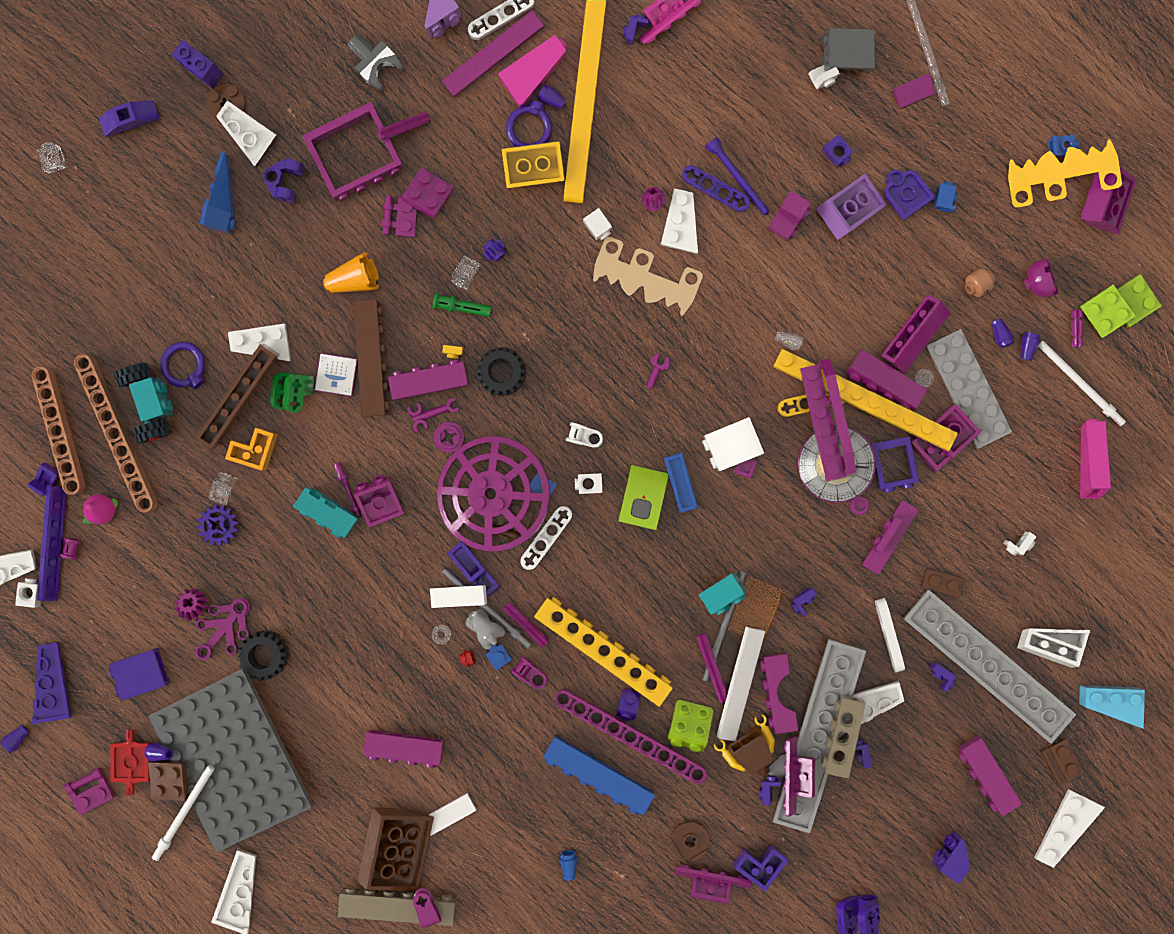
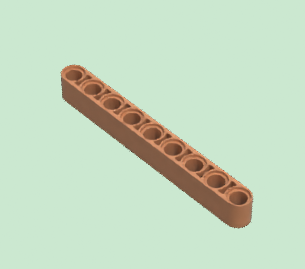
M79 355L74 360V366L134 504L140 512H152L158 505L156 496L98 363L92 356ZM85 359H88L89 365L84 369L82 363ZM95 376L96 384L91 386L90 379ZM103 394L104 401L100 404L98 396ZM108 411L112 414V418L109 421L105 418V414ZM117 428L120 434L119 437L115 439L113 437V431ZM123 446L127 448L125 456H122L120 452ZM131 463L135 466V471L132 474L128 471V466ZM138 481H140L143 486L141 491H138L136 489V483ZM146 498L150 501L148 509L143 505V501Z

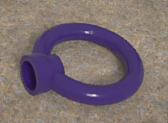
M530 100L529 105L519 107L511 113L507 121L506 131L510 142L515 147L547 143L552 133V123L548 114L544 111V104ZM524 113L537 115L544 123L543 136L532 144L521 142L514 132L515 121Z
M178 342L172 344L164 351L161 357L160 368L167 382L176 387L191 386L193 390L204 384L205 379L202 375L205 369V359L197 346L189 342ZM181 349L189 350L197 359L196 371L185 380L173 377L168 369V361L171 355Z

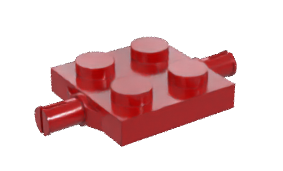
M134 729L126 730L125 742H113L110 744V782L126 784L127 796L135 795V783L150 781L148 762L150 761L145 757L144 752L151 742L134 741Z

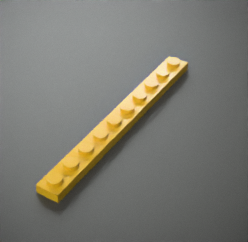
M782 349L774 364V368L802 381L800 368L815 364ZM820 369L825 391L829 394L824 372ZM836 375L842 401L949 452L958 434L957 432Z

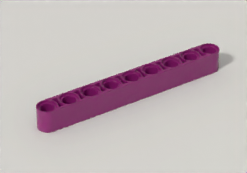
M562 688L556 692L555 703L558 707L693 783L700 784L706 780L707 775L704 766L568 689ZM560 694H567L569 700L565 703L560 702L558 699ZM583 703L586 709L583 712H578L575 709V705ZM598 712L602 715V719L594 721L591 717L592 714ZM611 722L619 724V728L616 731L609 729L608 725ZM632 731L636 734V737L633 740H627L625 734ZM645 741H650L653 744L648 750L642 747V743ZM660 751H668L669 756L666 759L660 758L658 756ZM678 760H684L686 762V765L683 768H677L675 766ZM696 769L703 771L699 778L692 776L693 771Z

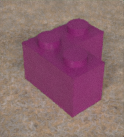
M790 191L767 230L785 241L789 237L793 239L798 231L796 227L798 222H803L811 211L808 208L811 202Z

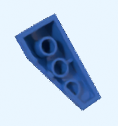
M221 151L215 169L216 181L210 184L211 197L210 199H205L200 224L210 230L231 234L232 230L236 227L230 158L227 153Z

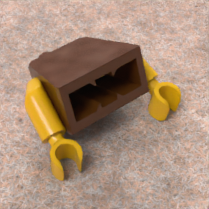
M761 714L764 719L762 724L757 722L756 717L754 718L755 724L760 726L761 729L757 727L728 745V750L723 739H720L723 743V748H718L716 744H714V748L723 753L722 756L732 768L747 771L749 774H754L758 771L761 776L769 773L770 768L768 764L773 761L771 754L774 752L775 739L769 726L765 724L766 717Z

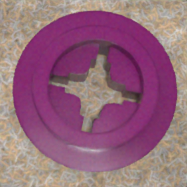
M445 422L436 428L434 443L441 451L447 453L455 452L463 445L464 433L459 425L453 422ZM445 430L449 434L456 433V435H454V437L452 438L453 445L449 441L442 442V440H444V438L446 437Z

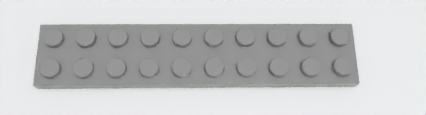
M927 589L904 616L903 619L1049 743L1052 744L1076 716L1072 710L930 590Z
M828 639L797 739V756L815 758V796L813 798L797 796L796 813L790 817L785 816L783 804L786 799V791L783 785L773 817L774 823L807 833L811 832L828 777L824 767H822V760L824 755L827 756L828 748H826L827 738L831 737L832 734L830 724L837 712L834 711L835 701L840 698V694L853 696L866 654L865 649ZM847 713L842 716L843 721H845Z

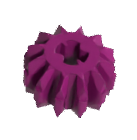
M192 588L191 591L184 589V595L178 594L180 599L174 601L178 605L174 609L176 612H179L178 616L180 618H185L187 621H191L193 618L196 621L198 620V615L204 616L202 611L203 609H208V606L204 605L208 600L203 597V592Z

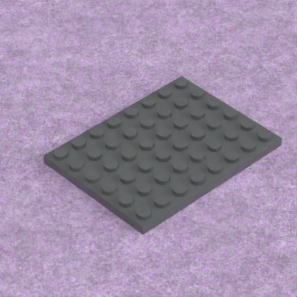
M245 668L148 716L162 745L173 750V757L170 761L186 762L189 795L208 765L214 767V771L195 800L193 807L216 853L314 806Z

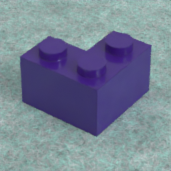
M770 844L760 859L743 848L734 860L733 866L737 871L766 891L786 865L788 858L786 854Z

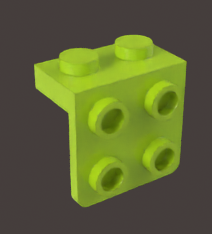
M677 700L666 742L671 743L675 747L683 746L694 752H703L708 742L713 709Z

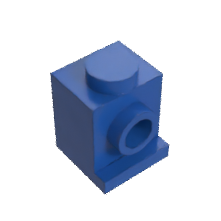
M1075 135L1052 136L1048 139L1049 151L1056 158H1065L1068 148L1064 147V142H1067L1068 148L1080 149V142L1078 139L1075 140Z
M945 181L937 186L932 209L949 213L955 210L956 206L952 205L956 203L958 193L955 192V183Z

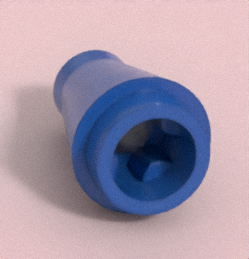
M564 850L560 853L561 856L559 857L564 879L568 881L574 880L578 856L574 850Z

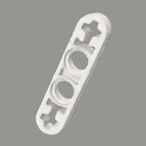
M507 0L472 21L468 26L470 37L474 40L486 37L531 10L535 0H529V5H526V3L521 4V10H518L514 2L517 1L519 5L523 0ZM507 6H512L515 8V12L513 15L508 16L504 13V9ZM490 16H496L499 19L496 25L488 23ZM482 21H485L488 30H485V27L480 29V34L472 33L474 31L473 27L480 28L483 26Z
M559 507L523 554L521 558L523 568L527 570L534 569L572 518V512L568 507ZM560 510H567V516L569 517L568 519H562V521L560 522L564 524L562 527H560L558 523L552 521L554 517L556 520H558V518L560 517V514L558 512ZM549 525L557 527L558 532L556 535L550 536L547 533ZM538 540H543L546 543L545 550L538 551L535 544ZM532 548L535 553L541 556L540 558L535 556L533 559L534 565L529 564L527 566L524 558H529L533 554L529 552Z
M885 598L875 600L892 667L895 673L903 671L905 666Z

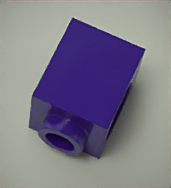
M839 134L822 148V152L835 167L840 164L842 166L847 164L851 160L850 156L853 153L852 149ZM840 148L843 151V156H836L834 149Z

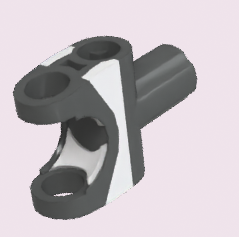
M357 34L347 44V47L361 60L354 69L367 83L379 92L385 89L378 80L380 69L390 66L400 72L404 70L403 65L395 54L382 41L373 48L360 34Z

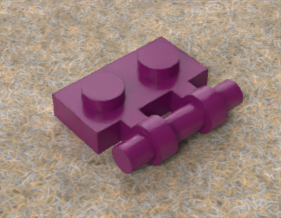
M385 196V203H383L382 208L384 210V220L381 221V227H383L382 234L390 235V228H396V236L415 238L418 209L402 201L401 197H398V205L392 204V196ZM392 211H397L396 222L391 221Z

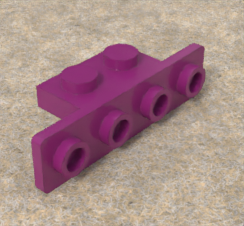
M902 500L892 517L885 521L882 533L875 537L872 543L874 545L862 563L864 567L876 574L881 572L916 516L917 508Z
M795 736L787 739L784 745L786 761L784 763L786 799L784 800L783 807L785 816L788 817L797 811V796L809 798L815 796V758L797 756V737Z
M687 865L676 867L674 875L693 878L690 897L723 904L729 903L731 886L747 889L752 886V881L748 880L745 876H736L735 878L730 877L728 873L724 872L714 874L710 873V870L699 869L698 871L691 869Z

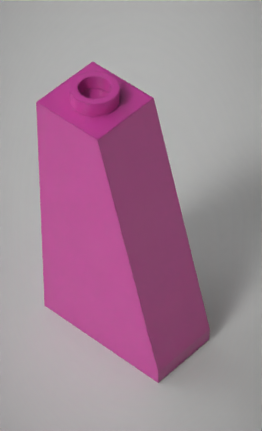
M556 35L552 36L498 73L499 79L518 107H522L530 101L565 58L567 46L562 38L558 39Z
M1089 419L1081 426L1080 499H1100L1111 489L1106 421Z

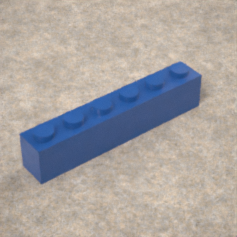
M557 735L553 737L544 753L543 758L546 759L545 762L553 767L559 766L566 775L578 777V781L583 785H592L596 788L595 791L603 796L605 794L611 796L613 802L618 805L623 803L629 807L628 810L636 815L639 813L644 815L655 796V792Z

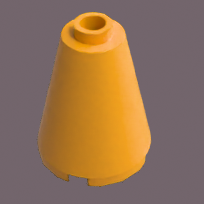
M367 252L359 254L326 274L323 280L324 287L331 293L378 289L379 284L376 285V280L379 279V275L373 259H368L367 255L369 254Z

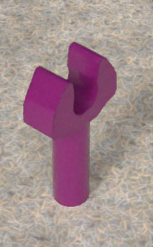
M659 353L654 355L650 361L653 365V370L646 384V387L653 389L660 371L667 370L669 367L668 357H666L664 364L659 365L657 363Z

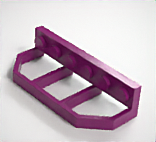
M830 359L821 360L818 365L800 368L825 481L855 476L856 466L836 375ZM820 369L823 370L830 395L829 400H827ZM829 406L833 408L838 429L837 434H835ZM839 439H840L841 447H842V451H843V457H844V463H845V470H846L845 473H844L843 464H842V460H841V456H840V451H839V447H838V443H837V440H839Z

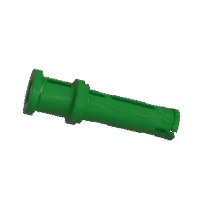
M435 292L432 309H445L450 313L455 310L489 318L492 306L458 300L453 295L448 297Z

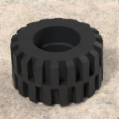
M495 347V349H490L481 356L482 358L478 362L477 369L478 380L488 392L499 396L510 395L519 390V387L523 385L524 378L526 377V367L522 358L514 350L507 347ZM499 360L509 362L513 368L512 377L504 383L494 381L490 374L491 366Z
M265 630L256 632L246 637L240 644L241 648L237 652L239 653L237 661L241 663L239 665L240 669L245 668L251 679L257 678L258 681L271 679L284 670L283 668L287 666V659L289 658L287 651L289 648L285 646L284 643L286 641L281 639V635L278 633L273 634V631L266 632ZM263 644L271 649L273 661L269 666H262L256 662L254 658L256 646Z

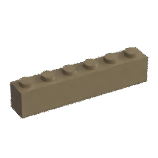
M346 887L339 894L338 917L419 923L417 912L413 905V892L405 891L399 894L393 890L376 892V890L364 889V891H361L355 887ZM432 894L441 917V922L434 925L453 926L456 898L446 894L440 897L433 896ZM422 896L419 897V899H422L423 902H425L426 898L423 899Z

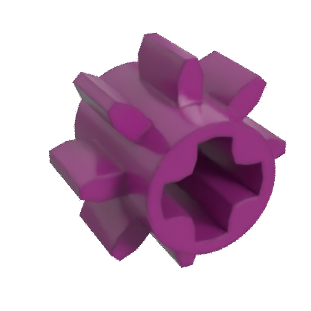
M650 187L646 190V194L641 195L644 208L647 207L650 211H658L661 209V204H666L664 192L660 191L657 187Z

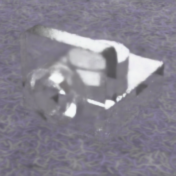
M464 255L454 270L451 281L456 286L468 290L481 264Z
M220 472L213 480L208 499L226 506L229 503L233 486L237 483V478L232 477L228 473Z

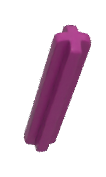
M422 112L381 128L377 133L381 140H385L428 123L430 117L427 112Z
M511 602L504 606L503 610L541 647H544L549 642V639Z

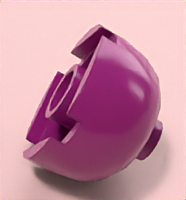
M1047 258L1034 262L1027 271V279H1024L1027 290L1031 289L1036 296L1042 298L1058 295V288L1054 285L1055 277Z

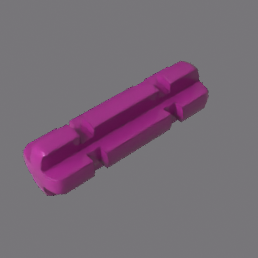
M1075 309L1071 311V318H1073V321H1071L1072 347H1082L1083 320L1081 318H1083V310Z

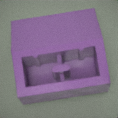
M429 0L424 26L430 39L441 36L446 28L449 26L454 27L460 23L462 15L454 0Z

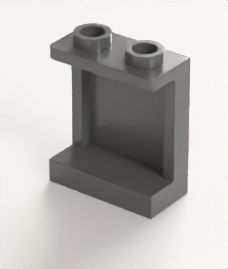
M829 28L822 35L821 43L824 46L822 65H824V71L836 67L837 69L861 70V73H869L875 68L874 30Z

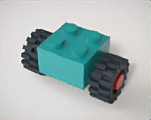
M147 362L129 365L114 371L118 388L130 387L140 420L145 422V424L132 429L137 444H144L170 435L171 432L167 420L164 418L173 416L172 411L174 407L171 400L167 398L166 393L168 389L165 382H162L161 379L152 378Z

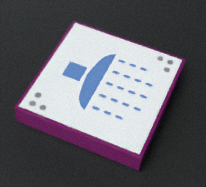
M320 353L314 391L353 397L358 359Z

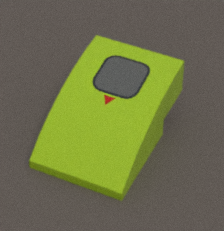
M631 465L618 521L656 530L668 473Z

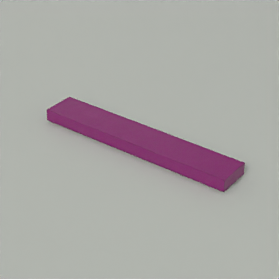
M532 10L443 79L442 83L455 97L544 28L543 23Z

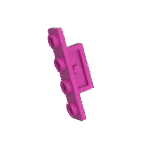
M655 0L642 10L652 27L639 36L638 40L644 44L654 41L659 32L668 30L672 26V22L683 18L687 14L686 11L691 7L695 8L700 5L702 0H686L684 2L683 0Z

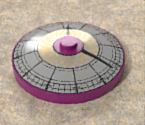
M834 426L835 434H837V426ZM848 427L855 459V476L825 481L815 433L806 440L799 454L798 469L802 482L814 496L827 502L841 503L855 499L867 490L875 476L876 456L872 445L864 435ZM839 439V440H837V443H838V447H839V451H840V456H841V460H842V464H843V469H844V473H845L846 470H845V463H844L843 451H842L841 442H840V439Z

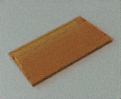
M748 576L744 584L749 591L745 594L747 598L736 604L728 629L740 635H744L746 627L762 629L765 631L764 642L784 590Z

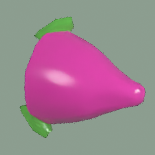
M103 494L91 495L84 502L83 512L85 517L83 523H94L97 525L108 523L115 514L118 501Z

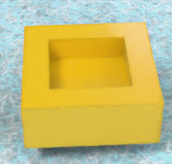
M443 345L442 353L447 354V358L458 359V356H463L464 348Z

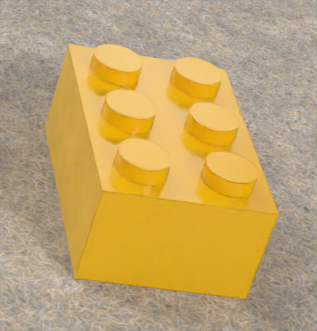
M559 141L502 149L507 188L564 181Z

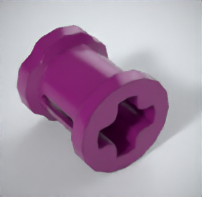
M64 537L65 545L63 553H60V557L77 560L78 546L82 541Z

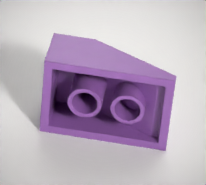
M864 174L818 206L816 210L838 240L887 204L867 175Z

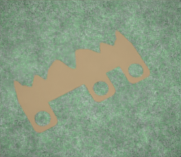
M612 237L604 239L595 263L594 282L604 275H607L611 285L619 279L621 288L629 296L639 287L643 286L646 303L657 302L665 297L666 306L669 307L677 302L681 308V316L685 314L692 304L701 283L703 274L700 271L689 267L685 268L678 284L648 272L654 258L651 252L641 248L636 249L629 265L618 260L623 248V242ZM613 241L617 243L618 250L616 253L610 254L607 252L606 245L608 242ZM641 253L646 254L649 258L648 263L644 266L639 265L636 261L637 256ZM690 272L695 273L698 277L697 282L693 285L688 284L685 280L686 275Z

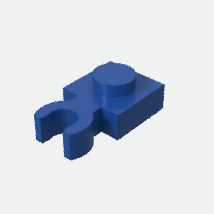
M502 643L498 646L492 644L489 652L485 654L496 670L512 660Z

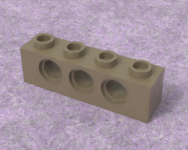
M840 694V698L835 701L834 711L837 712L830 724L832 734L831 737L827 738L826 748H828L827 756L824 755L822 760V767H824L826 774L849 779L866 704L863 699ZM845 713L852 714L849 721L842 720V716ZM839 733H848L847 738L844 740L838 739ZM836 751L843 752L841 758L833 757Z

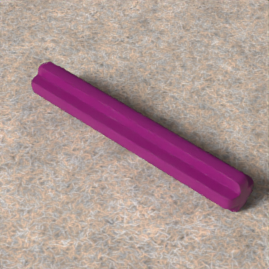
M698 634L697 640L720 703L726 702L727 691L707 634Z

